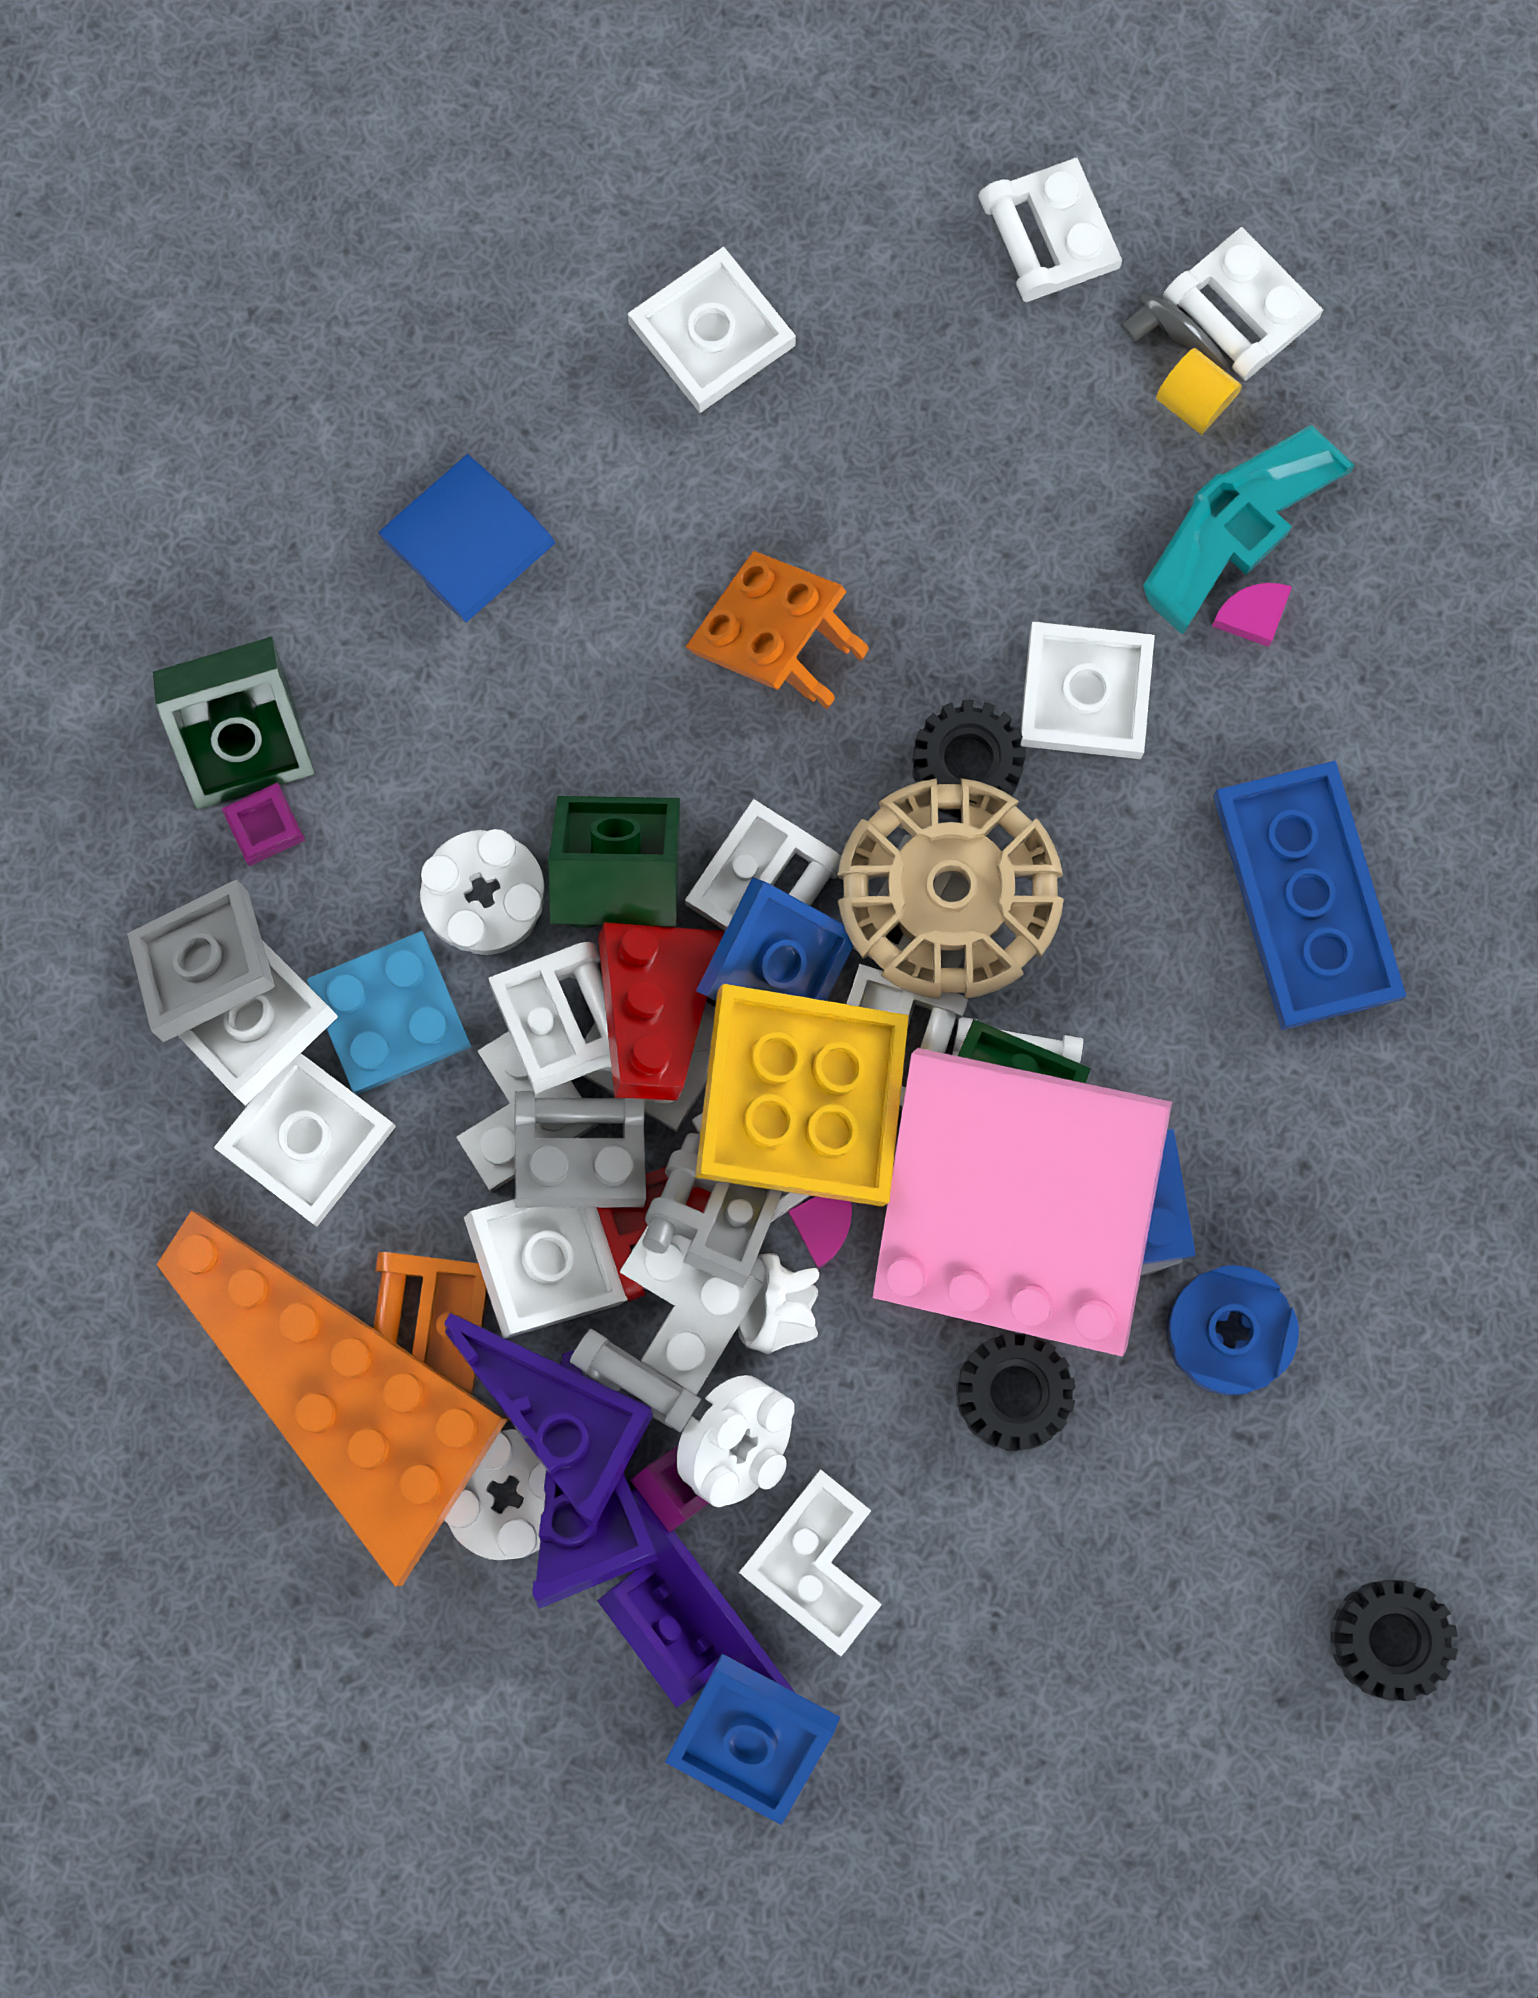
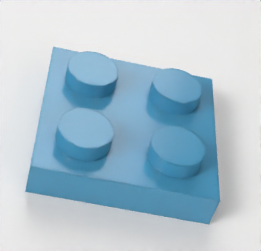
M423 930L307 979L309 987L338 1016L327 1027V1031L352 1092L355 1095L364 1093L472 1047Z

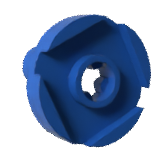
M1227 1265L1200 1274L1177 1294L1168 1314L1167 1340L1175 1365L1193 1383L1216 1394L1236 1396L1266 1387L1288 1368L1295 1355L1299 1338V1326L1293 1307L1290 1308L1287 1298L1281 1293V1288L1271 1277L1256 1269L1238 1265ZM1230 1313L1240 1315V1326L1249 1330L1248 1340L1236 1341L1233 1349L1224 1346L1223 1336L1215 1332L1216 1322L1227 1321Z

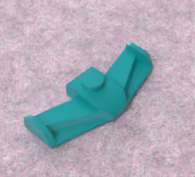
M1311 424L1226 473H1217L1194 495L1192 507L1145 581L1143 588L1149 604L1179 633L1184 634L1229 560L1247 575L1288 536L1292 526L1278 513L1335 480L1352 472L1355 464Z

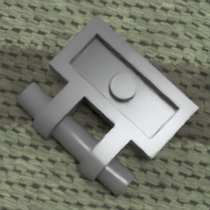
M689 1133L684 1140L681 1150L674 1151L665 1169L668 1181L661 1197L652 1200L645 1216L648 1228L642 1244L651 1252L662 1254L667 1251L672 1236H683L692 1240L683 1260L684 1263L743 1288L749 1279L783 1191L695 1178L700 1134ZM699 1187L711 1192L703 1213L686 1206L692 1188Z

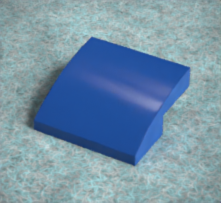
M466 454L378 532L384 543L422 577L432 593L465 623L555 544L553 537L536 518L469 454Z

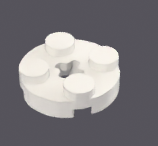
M476 830L457 835L442 844L422 867L420 900L425 917L441 940L460 950L481 955H492L507 951L520 944L530 935L542 913L546 889L540 866L525 845L514 840L510 834L503 830ZM479 877H483L487 883L497 881L501 888L492 894L495 903L487 908H483L479 901L468 903L466 897H464L473 890L471 882Z
M747 1375L729 1379L717 1386L705 1398L713 1405L706 1411L701 1421L692 1416L690 1417L682 1432L677 1451V1469L682 1480L691 1486L698 1496L715 1507L737 1503L750 1496L759 1487L770 1489L780 1481L786 1469V1459L783 1454L790 1437L794 1414L793 1401L761 1380Z
M517 1430L500 1431L445 1518V1522L448 1523L454 1537L465 1548L488 1559L507 1560L525 1558L540 1548L539 1527L545 1503L544 1482L546 1469ZM509 1476H513L520 1481L516 1491L524 1497L523 1503L519 1508L508 1506L502 1514H499L491 1509L495 1503V1497L488 1493L489 1487L493 1481L503 1484Z

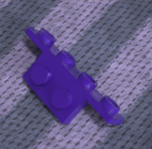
M635 1487L631 1490L658 1560L635 1569L632 1574L610 1589L597 1602L675 1707L678 1708L705 1686L722 1654L795 1692L674 1530L669 1533Z

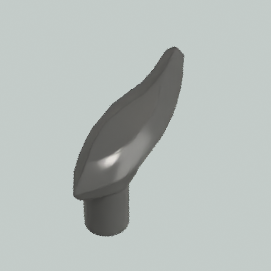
M1142 293L1139 301L1143 307L1121 324L1122 329L1134 343L1138 342L1156 326H1159L1172 342L1183 345L1189 350L1197 348L1224 371L1229 367L1219 349L1204 331L1176 306L1151 293Z

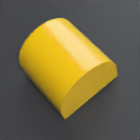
M1193 348L1169 373L1161 385L1156 399L1200 435H1203L1240 393L1242 384L1197 348Z

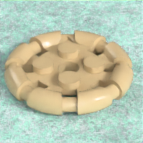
M961 778L960 784H937V779H931L905 786L891 793L878 802L880 809L868 821L864 819L859 821L852 831L840 859L837 877L844 880V898L838 900L841 919L852 944L863 959L869 955L884 970L881 974L883 978L908 992L923 997L940 999L941 993H964V998L969 999L995 992L1013 983L1024 975L1021 968L1033 956L1042 957L1057 931L1062 915L1064 899L1058 897L1057 878L1062 877L1063 872L1056 848L1046 829L1037 818L1031 821L1016 807L1019 803L1017 799L991 785ZM969 800L976 801L977 804L971 803ZM938 809H960L961 823H938ZM999 825L1014 838L1003 851L986 837ZM897 827L905 829L913 837L900 851L886 838ZM946 871L957 872L966 879L969 893L960 901L947 902L941 899L934 891V879ZM1015 877L1032 879V896H1014ZM873 878H888V896H869V880ZM1003 923L1016 937L1004 950L992 939ZM897 924L900 925L902 933L910 940H913L902 952L886 938V935ZM941 950H964V968H941Z

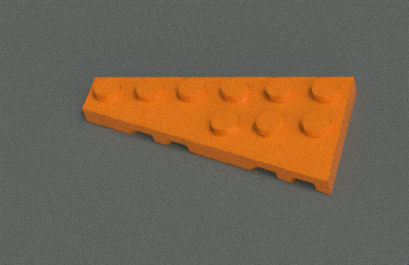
M191 1210L156 1265L395 1587L403 1586L508 1418L203 1214Z

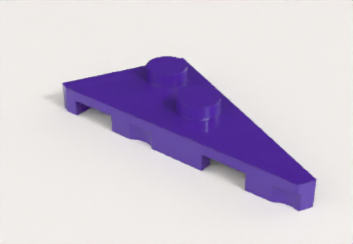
M450 1313L444 1323L446 1327L445 1333L584 1522L595 1527L653 1417L651 1407Z
M574 1350L562 1354L560 1365L584 1376L580 1368L570 1363ZM546 1470L544 1482L545 1503L539 1527L540 1548L536 1581H533L532 1590L538 1609L658 1560L624 1473L619 1479L595 1527L584 1522Z

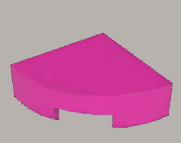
M1261 583L1246 587L1235 593L1223 604L1215 617L1212 627L1269 647L1292 587L1279 583Z
M816 1196L788 1211L817 1269L824 1266L837 1254L847 1237L852 1216L850 1201Z

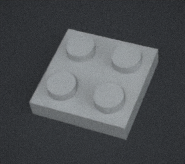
M237 879L127 933L150 1030L162 1042L275 988L249 892Z

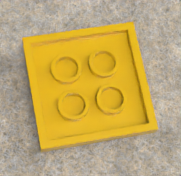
M722 984L717 991L695 1178L876 1206L888 1204L890 1202L909 1015Z

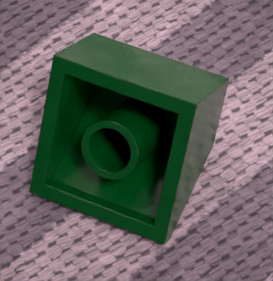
M272 636L153 671L156 707L196 810L258 792L277 782L281 785L315 774L290 686Z
M557 796L548 858L550 924H569L576 928H591L603 925V923L676 926L680 798Z

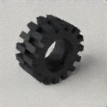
M963 700L961 707L954 708L951 702L942 706L939 715L936 716L933 712L926 719L923 730L920 729L914 746L912 757L914 782L937 779V784H960V779H957L948 771L944 761V754L954 742L962 739H973L982 743L988 749L992 758L990 771L983 778L976 781L991 785L1013 796L1024 770L1026 749L1021 747L1023 736L1019 727L1014 730L1011 728L1012 718L1005 711L999 717L993 713L995 705L984 702L983 709L973 707L974 700ZM969 800V802L977 804L976 801ZM948 809L953 811L952 817L961 818L960 809Z
M1011 1332L1004 1333L995 1338L992 1337L971 1353L960 1370V1377L956 1386L960 1415L964 1417L968 1424V1429L974 1435H977L985 1441L984 1443L994 1448L998 1447L1005 1449V1451H1020L1043 1445L1067 1424L1066 1420L1069 1413L1073 1412L1075 1404L1073 1390L1076 1389L1074 1377L1071 1378L1068 1371L1070 1365L1065 1357L1061 1358L1058 1355L1054 1345L1048 1341L1043 1342L1036 1339L1037 1336L1020 1335ZM1008 1367H1020L1029 1371L1036 1378L1040 1388V1398L1036 1408L1027 1416L1019 1418L1006 1416L993 1404L990 1394L991 1384L996 1374Z
M1404 1580L1369 1582L1361 1585L1362 1588L1357 1592H1351L1344 1599L1346 1603L1343 1608L1337 1609L1333 1620L1337 1621L1335 1632L1331 1631V1643H1335L1336 1654H1333L1336 1664L1342 1666L1345 1671V1678L1351 1684L1361 1688L1362 1692L1391 1701L1417 1700L1416 1696L1420 1694L1429 1695L1437 1690L1434 1684L1438 1680L1446 1681L1451 1671L1446 1667L1449 1660H1456L1458 1649L1452 1648V1637H1458L1456 1625H1449L1446 1616L1451 1614L1445 1604H1439L1434 1599L1436 1595L1427 1588H1420L1415 1586L1416 1583ZM1391 1613L1399 1614L1409 1620L1417 1635V1647L1413 1656L1407 1662L1398 1666H1388L1380 1662L1373 1654L1369 1643V1635L1373 1624L1380 1617Z

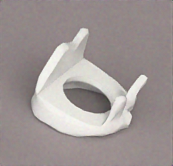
M767 1253L758 1255L750 1275L763 1282L764 1285L738 1326L739 1338L743 1344L749 1349L770 1354L785 1346L807 1342L816 1338L818 1332L811 1308L818 1296V1289L813 1285L819 1278L818 1269L810 1268L794 1273L780 1265V1259L777 1254Z

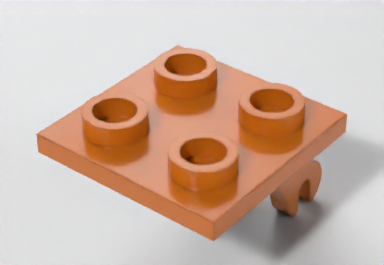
M754 550L686 645V648L695 655L776 690L786 680L804 697L813 703L817 699L823 708L827 710L835 700L834 694L827 687L819 683L796 658L810 636L817 629L846 654L851 650L860 661L863 660L869 651L867 644L853 634L833 612L846 593L841 584Z

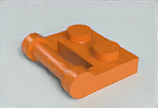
M378 1252L375 1272L381 1273L373 1329L397 1344L406 1277L423 1278L412 1355L470 1394H474L477 1376L446 1335L444 1323L449 1314L452 1313L484 1328L488 1291L479 1263Z

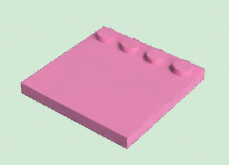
M917 1048L911 1054L892 1173L890 1202L887 1204L872 1298L1123 1357L1130 1335L1172 1102Z

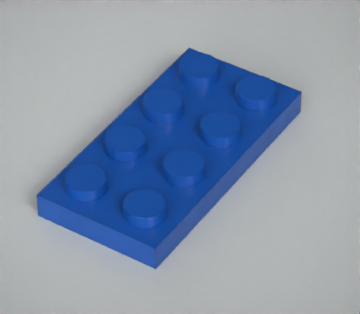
M1336 760L1217 789L1213 798L1281 1030L1404 999L1406 992Z

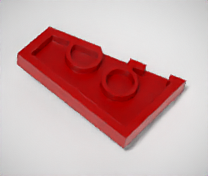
M603 923L598 935L614 1098L678 1100L684 1088L707 996L696 990L725 931Z

